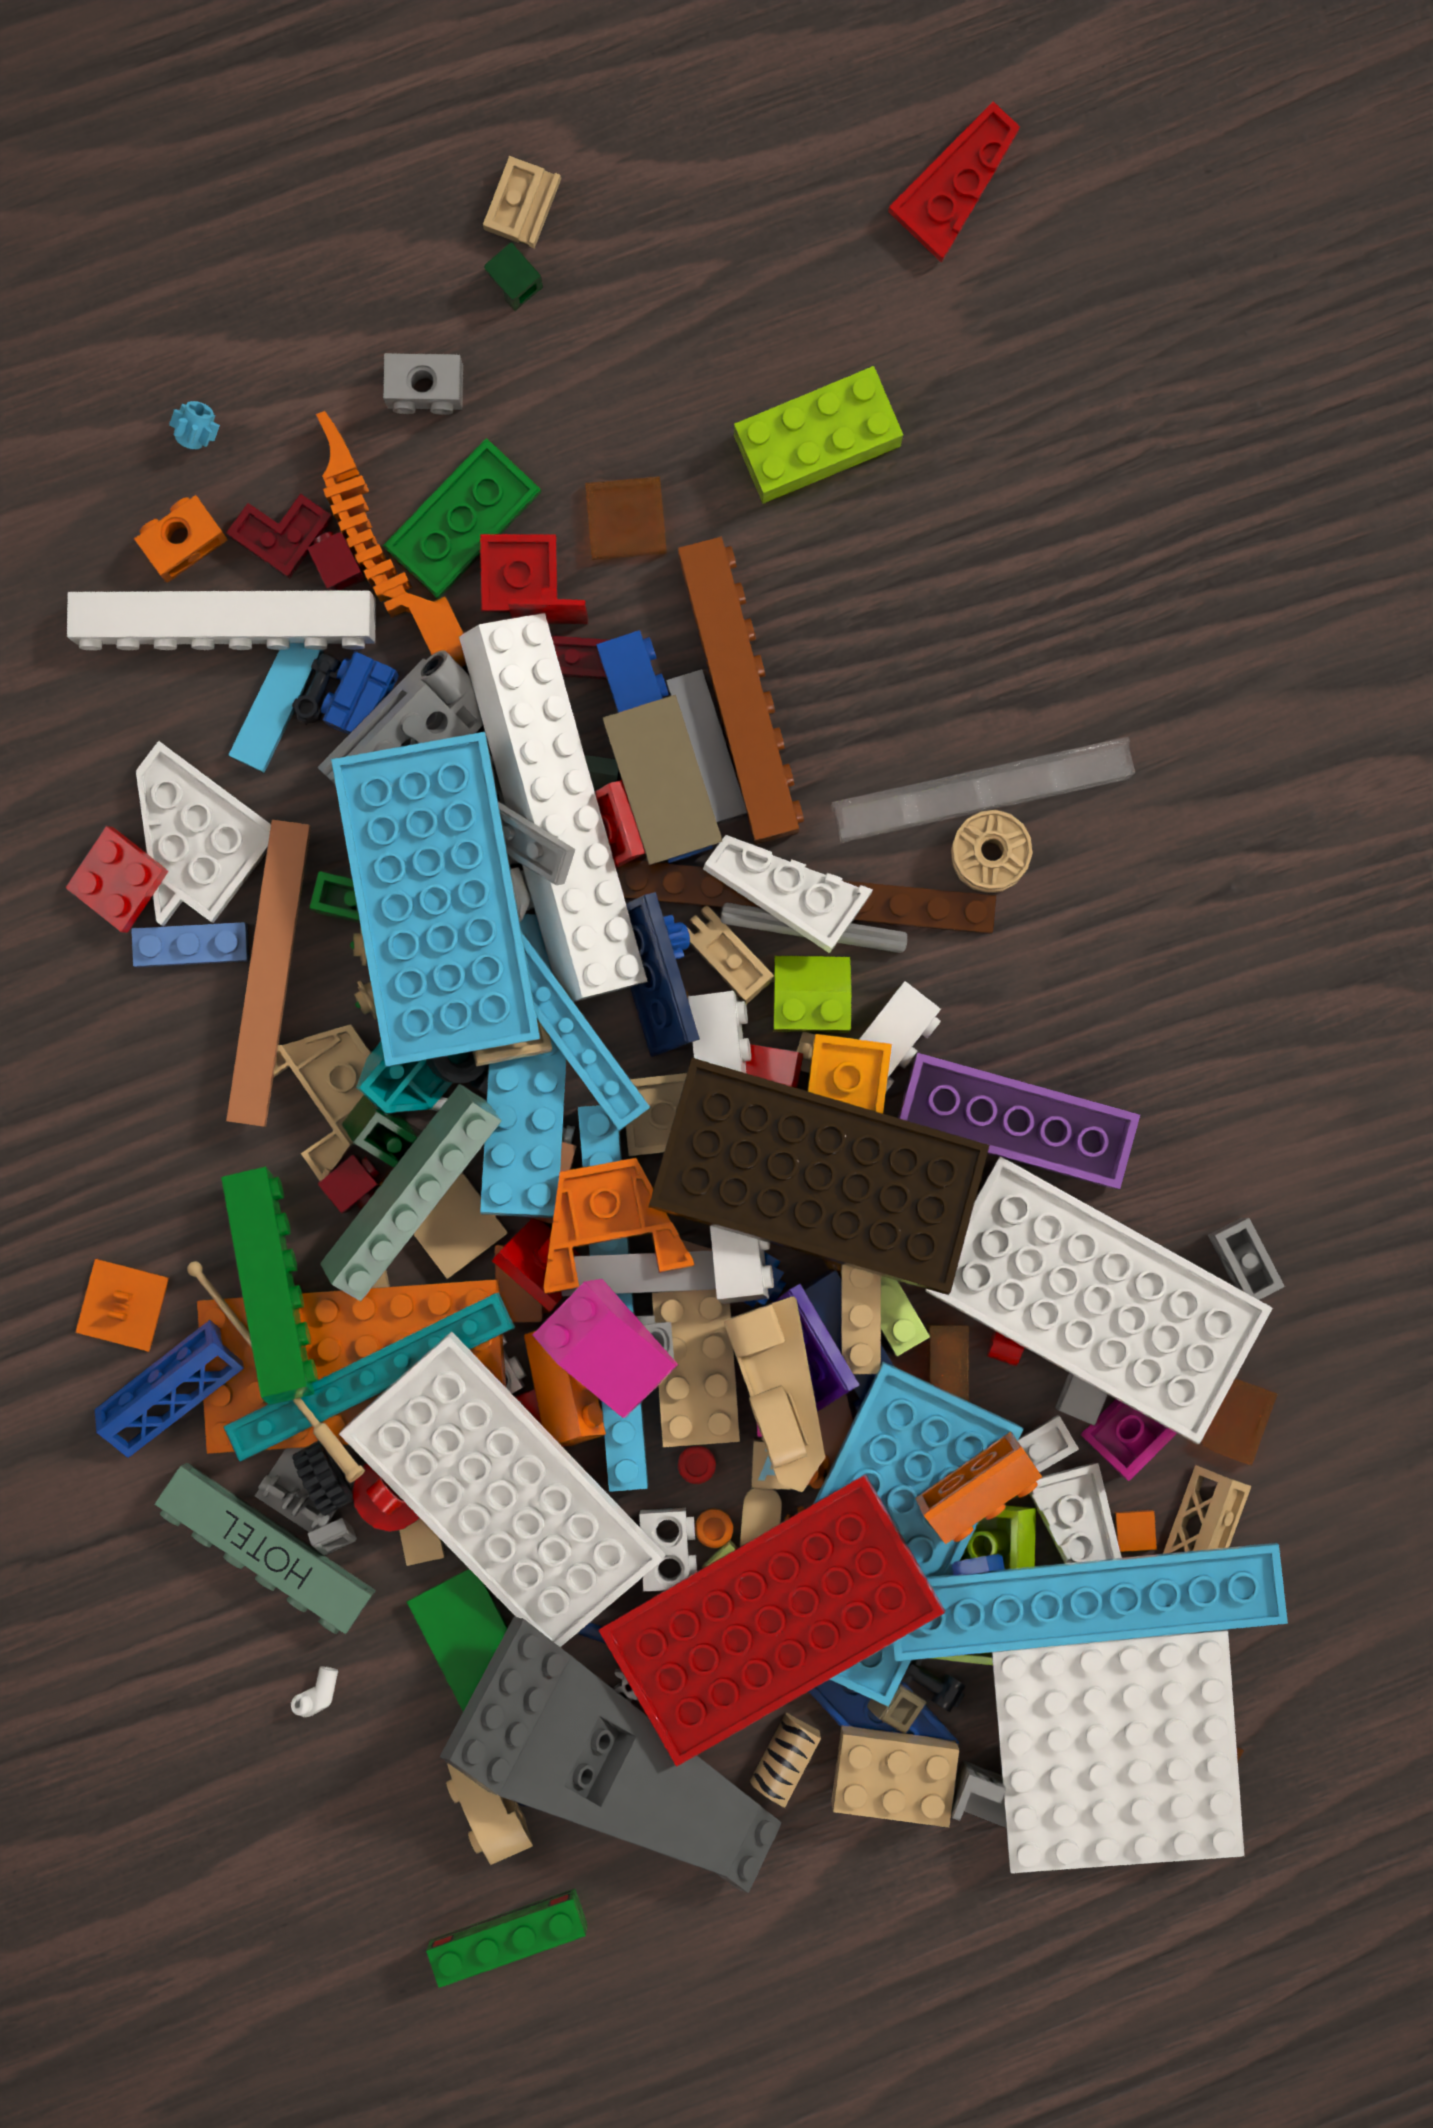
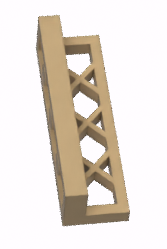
M1195 1465L1163 1554L1177 1553L1184 1550L1187 1552L1228 1548L1251 1486ZM1204 1477L1218 1482L1212 1498L1205 1502L1202 1501L1199 1493ZM1198 1514L1202 1523L1200 1532L1189 1538L1186 1530L1188 1520Z

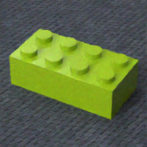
M874 366L734 424V438L762 504L899 448L903 439L902 430Z

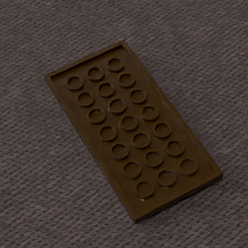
M691 1058L648 1208L949 1295L952 1290L990 1145Z

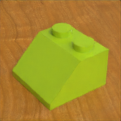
M774 956L773 1032L849 1033L851 1031L850 957Z

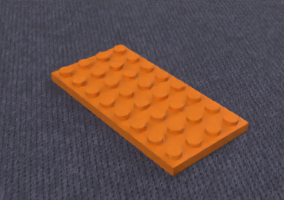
M499 1279L371 1288L362 1301L357 1300L342 1290L302 1293L304 1308H299L301 1323H307L311 1337V1344L306 1345L308 1360H314L318 1380L474 1303L495 1293L500 1294ZM243 1297L225 1298L224 1301L249 1331ZM214 1299L197 1301L199 1328L211 1320L220 1328L222 1344L240 1358L244 1365V1369L203 1400L207 1454L235 1452L224 1426L268 1404L260 1395L252 1348ZM503 1334L470 1349V1351L506 1387ZM216 1356L205 1365V1371H221L228 1364L219 1356ZM382 1393L321 1423H326L342 1445H349L339 1433ZM314 1427L306 1429L266 1450L307 1447L318 1441L313 1434Z

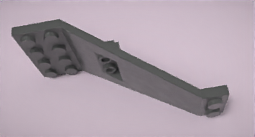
M515 1616L440 1755V1758L489 1793L718 1874L736 1889L749 1893L782 1822L697 1755L676 1767L647 1715L528 1621Z

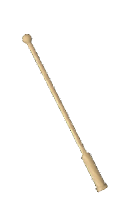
M196 1261L191 1262L187 1267L189 1275L197 1277L252 1348L249 1331L203 1274L202 1265ZM301 1398L293 1399V1402L314 1427L313 1434L345 1473V1478L348 1482L351 1483L359 1478L365 1471L361 1465L358 1466L326 1423H320Z

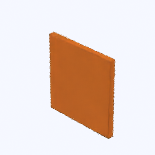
M95 1259L75 1333L149 1352L169 1277Z

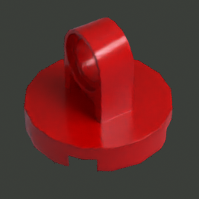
M366 1463L363 1466L364 1473L355 1480L352 1490L354 1506L361 1518L372 1527L385 1531L402 1530L419 1520L420 1517Z

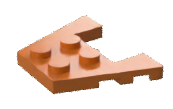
M637 1158L559 1173L543 1288L544 1294L579 1288L573 1247L651 1233L659 1273L694 1266L693 1258L684 1246L679 1233L670 1221L667 1213L648 1208L653 1187Z

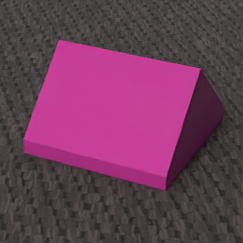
M1115 1399L1098 1416L1096 1424H1090L1080 1435L1123 1478L1130 1481L1177 1433Z

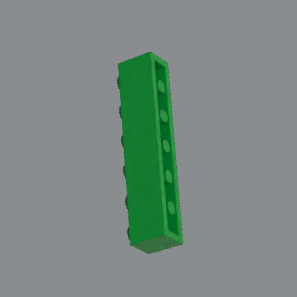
M266 1166L221 1177L261 1398L267 1404L272 1405L314 1395L313 1382L318 1381V1375L314 1360H308L306 1345L311 1344V1337L307 1323H301L299 1308H304V1300L299 1285L294 1286L292 1272L297 1271V1262L293 1249H287L285 1236L290 1235L291 1232L286 1213H281L278 1200L284 1199L280 1178L274 1177Z

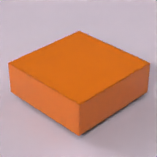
M1153 1510L1114 1512L1115 1531L1120 1552L1157 1550Z

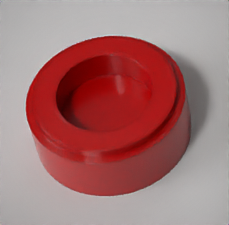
M702 1445L687 1447L682 1451L678 1459L680 1475L684 1480L692 1484L707 1482L713 1476L716 1469V1460L713 1453Z

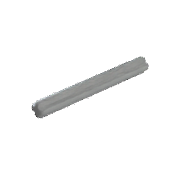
M725 903L722 907L721 922L723 924L804 937L762 908L733 903ZM851 923L837 943L902 953L906 949L907 933Z

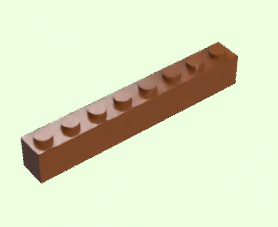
M721 536L679 547L678 557L735 773L744 800L754 844L798 834V823L804 822V817L799 800L792 801L788 788L795 785L789 763L782 765L779 750L785 749L780 727L773 728L769 714L775 713L774 703L770 691L763 692L760 678L766 677L761 655L753 656L750 642L755 641L756 637L751 618L744 620L740 607L746 604L741 582L734 584L731 569L737 568L732 546L725 547Z

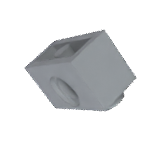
M384 353L383 399L387 408H391L393 412L399 414H413L416 409H430L431 413L448 415L452 414L453 410H462L463 363L461 356L451 354ZM426 378L433 381L431 389L427 392H417L414 390L416 382L420 379Z
M1239 1218L1208 1234L1234 1287L1258 1300L1285 1287L1250 1218Z

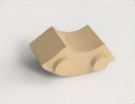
M447 1764L452 1778L446 1782L447 1788L454 1803H461L472 1831L468 1832V1836L476 1854L483 1852L490 1865L533 1846L524 1814L517 1802L487 1792L456 1768Z

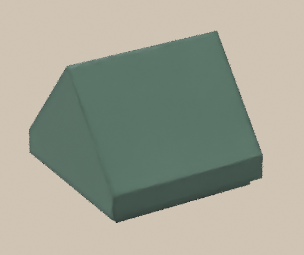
M585 755L594 791L608 783L618 781L619 769L616 759Z

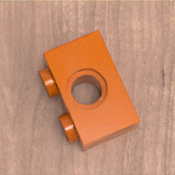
M196 495L191 499L185 497L177 501L170 508L171 513L160 521L154 519L146 523L139 530L140 535L134 538L157 572L167 583L228 541L225 534ZM182 528L188 530V536L184 542L180 544L171 543V536L174 531Z

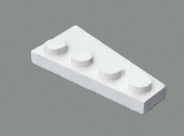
M728 835L724 836L723 842L719 843L703 867L705 871L828 953L835 947L873 891V889L862 885L857 887L843 882L842 878L830 873L824 875L805 867L806 864L791 859V862L773 856L771 851Z
M1090 1463L1042 1476V1478L1036 1481L1038 1483L1037 1487L1029 1494L1064 1563L1122 1558L1099 1463Z

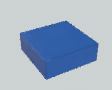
M999 1554L956 1561L952 1564L953 1575H972L1005 1569L1003 1557Z

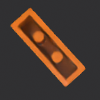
M536 1331L525 1334L524 1339L542 1426L561 1446H573L606 1435L603 1413L598 1397L555 1362L534 1338L533 1334Z

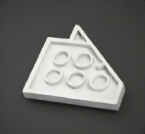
M158 741L136 770L147 854L169 871L153 894L156 922L165 926L184 901L210 922L214 923L267 853L271 824Z

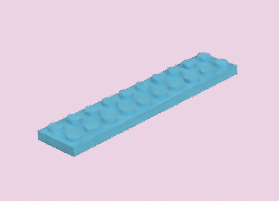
M1269 1543L1004 1569L972 1575L926 1577L943 1605L945 1613L893 1642L895 1661L1288 1624L1279 1544Z

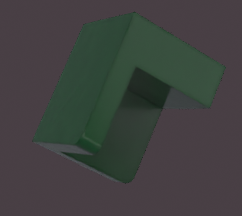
M512 242L484 266L488 275L503 290L505 301L514 311L543 288L541 275Z

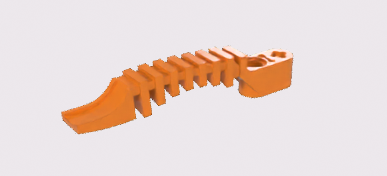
M323 411L316 414L330 445V460L326 471L322 475L327 488H324L323 491L353 555H355L361 570H364L368 582L371 586H374L373 589L379 601H386L384 605L391 618L403 612L413 615L431 655L444 650L461 667L467 665L459 639L463 631L446 596L433 602L406 592V590L412 587L405 572L398 575L391 559H386L372 533L371 523L365 513L369 511V508L362 495L369 492L363 476H360L343 438L327 413Z

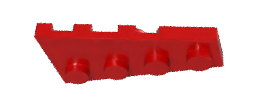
M993 101L889 206L888 212L941 263L1019 133L1020 126Z

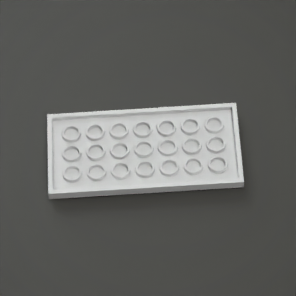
M1001 1156L975 1200L951 1293L946 1295L928 1289L925 1290V1292L1197 1445L1202 1441L1273 1309Z
M452 1331L339 1433L516 1617L528 1621L559 1647L564 1645L664 1559L665 1553Z

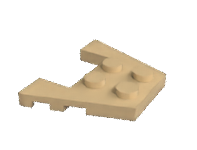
M351 1024L295 1042L278 1045L274 1077L290 1067L333 1129V1132L301 1153L319 1181L323 1180L335 1169L353 1145V1141L341 1124L364 1095L356 1087L366 1059L371 1054V1051Z

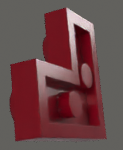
M300 493L279 524L247 503L226 534L290 579L309 553L307 548L314 545L313 540L322 535L333 517Z

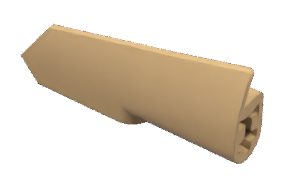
M789 1297L724 1321L747 1385L750 1394V1405L778 1484L803 1492L825 1459V1452L797 1300L795 1297Z

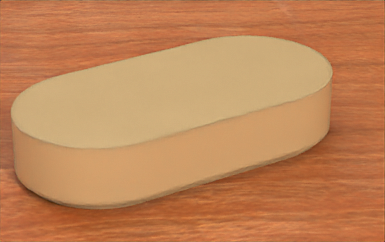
M751 1488L746 1493L743 1501L740 1547L780 1524L782 1503L775 1489Z

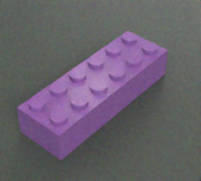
M917 1053L913 1059L897 1118L990 1145L987 1153L989 1155L1001 1156L1007 1160L1107 1188L1120 1189L1140 1115Z

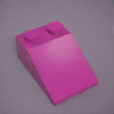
M603 1279L584 1281L533 1334L534 1338L559 1366L622 1418H626L678 1366L676 1361Z

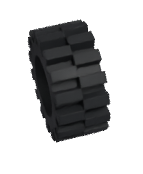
M319 1440L293 1454L292 1459L294 1460L295 1468L298 1470L297 1474L302 1479V1484L307 1489L310 1499L314 1501L316 1508L320 1510L322 1515L326 1516L353 1501V1494L349 1483L345 1479L344 1472L341 1471L338 1464Z

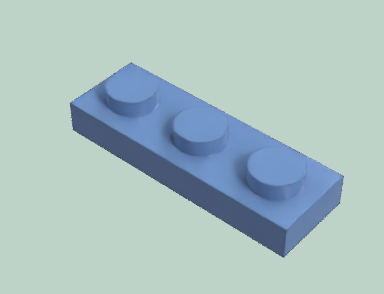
M242 922L132 928L133 966L154 967L249 961L248 925Z

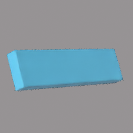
M290 643L289 649L279 650L229 753L231 758L265 773L295 711L292 707L294 700L302 696L314 672L311 665L314 659H319L324 649L304 648V643Z

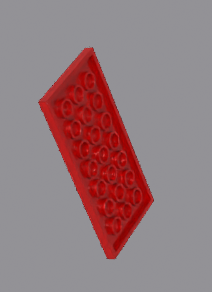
M864 1474L601 1627L599 1632L677 1767L945 1613V1609L867 1475Z

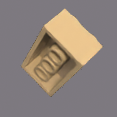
M716 1289L652 1292L655 1322H671L674 1360L678 1364L659 1384L663 1447L740 1442L734 1353L724 1324L725 1320L731 1318L730 1303L723 1304L717 1300Z

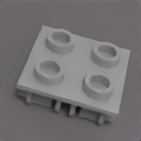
M305 1447L287 1448L269 1475H266L262 1480L255 1497L308 1532H312L327 1525L336 1510L326 1516L322 1515L320 1510L316 1508L314 1501L310 1499L307 1489L302 1484V1479L297 1474L298 1470L294 1466L292 1456ZM355 1481L349 1483L350 1488L353 1486Z

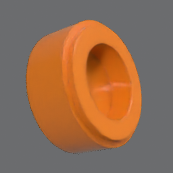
M717 1508L707 1509L698 1516L695 1523V1533L703 1545L710 1548H719L731 1539L733 1523L725 1511Z

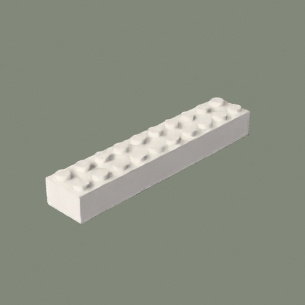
M541 613L479 624L459 636L506 807L576 849L565 884L554 885L523 865L552 973L573 1002L647 982L546 615Z

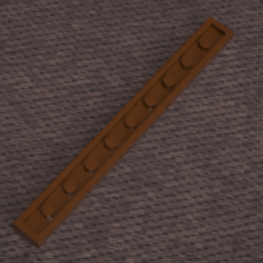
M632 860L619 867L618 878L624 899L635 900L645 894L656 892L658 901L663 903L722 908L725 903H733L761 908L705 871L703 867L667 863L649 865L647 861ZM843 881L857 887L862 885L873 889L853 921L993 934L997 895Z

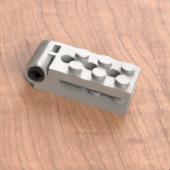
M444 650L434 653L427 660L423 658L317 768L335 784L331 759L397 748L403 742L402 746L475 734L483 726L470 676Z

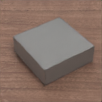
M344 1518L308 1533L311 1545L322 1555H327L357 1540L353 1527Z

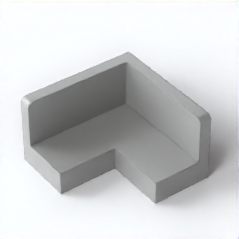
M963 1760L955 1780L951 1811L952 1818L960 1821L965 1811L1006 1828L1004 1804L1006 1788L1003 1785L1002 1775Z

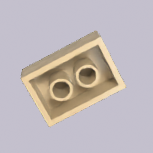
M841 1725L831 1801L833 1812L949 1827L959 1756L956 1740Z

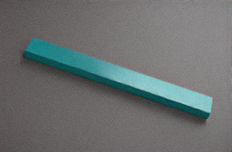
M495 1293L321 1378L317 1382H313L314 1395L302 1397L301 1399L321 1423L384 1392L451 1331L470 1350L515 1328L500 1294ZM293 1400L272 1405L268 1404L224 1426V1429L240 1462L313 1426Z

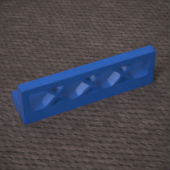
M209 1320L95 1409L96 1432L129 1458L244 1369L243 1361L222 1344L220 1328ZM216 1356H219L228 1364L221 1371H205V1365ZM198 1382V1388L191 1394H176V1387L181 1383ZM169 1404V1411L163 1416H147V1410L153 1405ZM125 1427H141L140 1433L129 1442L117 1434Z

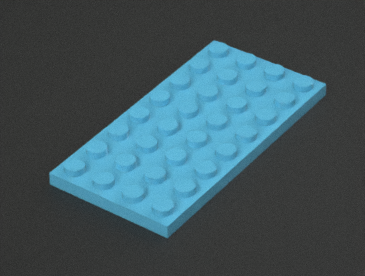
M480 732L331 759L385 1065L388 1067L540 1039L486 733Z
M882 1361L881 1367L873 1379L814 1503L866 1474L926 1577L953 1575L952 1564L960 1561L978 1522L972 1526L974 1530L966 1538L959 1542L951 1540L945 1544L922 1514L915 1498L1010 1431L1018 1441L1023 1428ZM892 1643L829 1680L889 1707L911 1660L895 1661Z

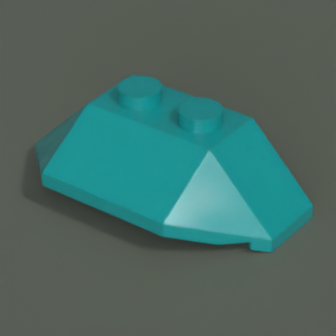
M380 1042L367 1057L356 1088L383 1113L432 1109L451 1086L452 1082H446L433 1074L426 1060L387 1067L385 1065L382 1042ZM470 1052L449 1055L448 1058L455 1064L462 1063L467 1059Z

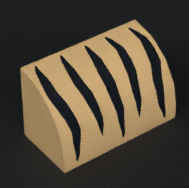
M785 1713L750 1779L752 1786L761 1794L785 1808L821 1740L820 1731Z

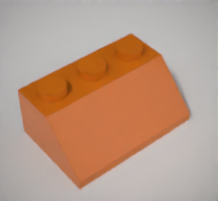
M1010 1431L915 1499L922 1514L945 1544L951 1540L959 1542L970 1535L974 1530L972 1526L984 1517L986 1520H990L999 1515L1006 1508L1004 1504L1016 1495L1021 1498L1032 1492L1038 1485L1036 1481L1042 1478V1475Z

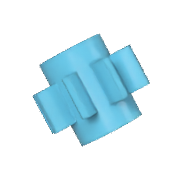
M190 401L186 405L182 404L180 410L174 409L169 426L175 428L173 435L177 442L189 449H200L202 446L207 447L209 440L215 441L220 425L214 423L215 415L213 410L206 404L197 401Z

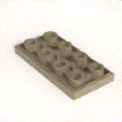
M676 694L603 717L602 719L649 865L723 842Z

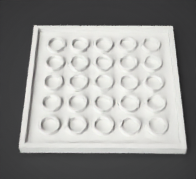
M1228 1629L992 1652L1002 1780L1006 1788L1004 1804L1011 1873L1244 1856Z

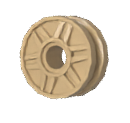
M998 810L981 811L966 819L957 830L951 848L952 866L959 879L971 889L983 893L1003 892L1014 886L1028 869L1033 854L1031 837L1024 824L1012 814ZM987 843L996 844L1001 850V858L996 861L987 860L982 855L981 847Z

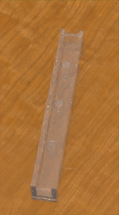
M1124 737L832 802L830 808L831 813H834L840 843L1129 780L1132 775H1135L1129 748L1130 739L1129 737Z

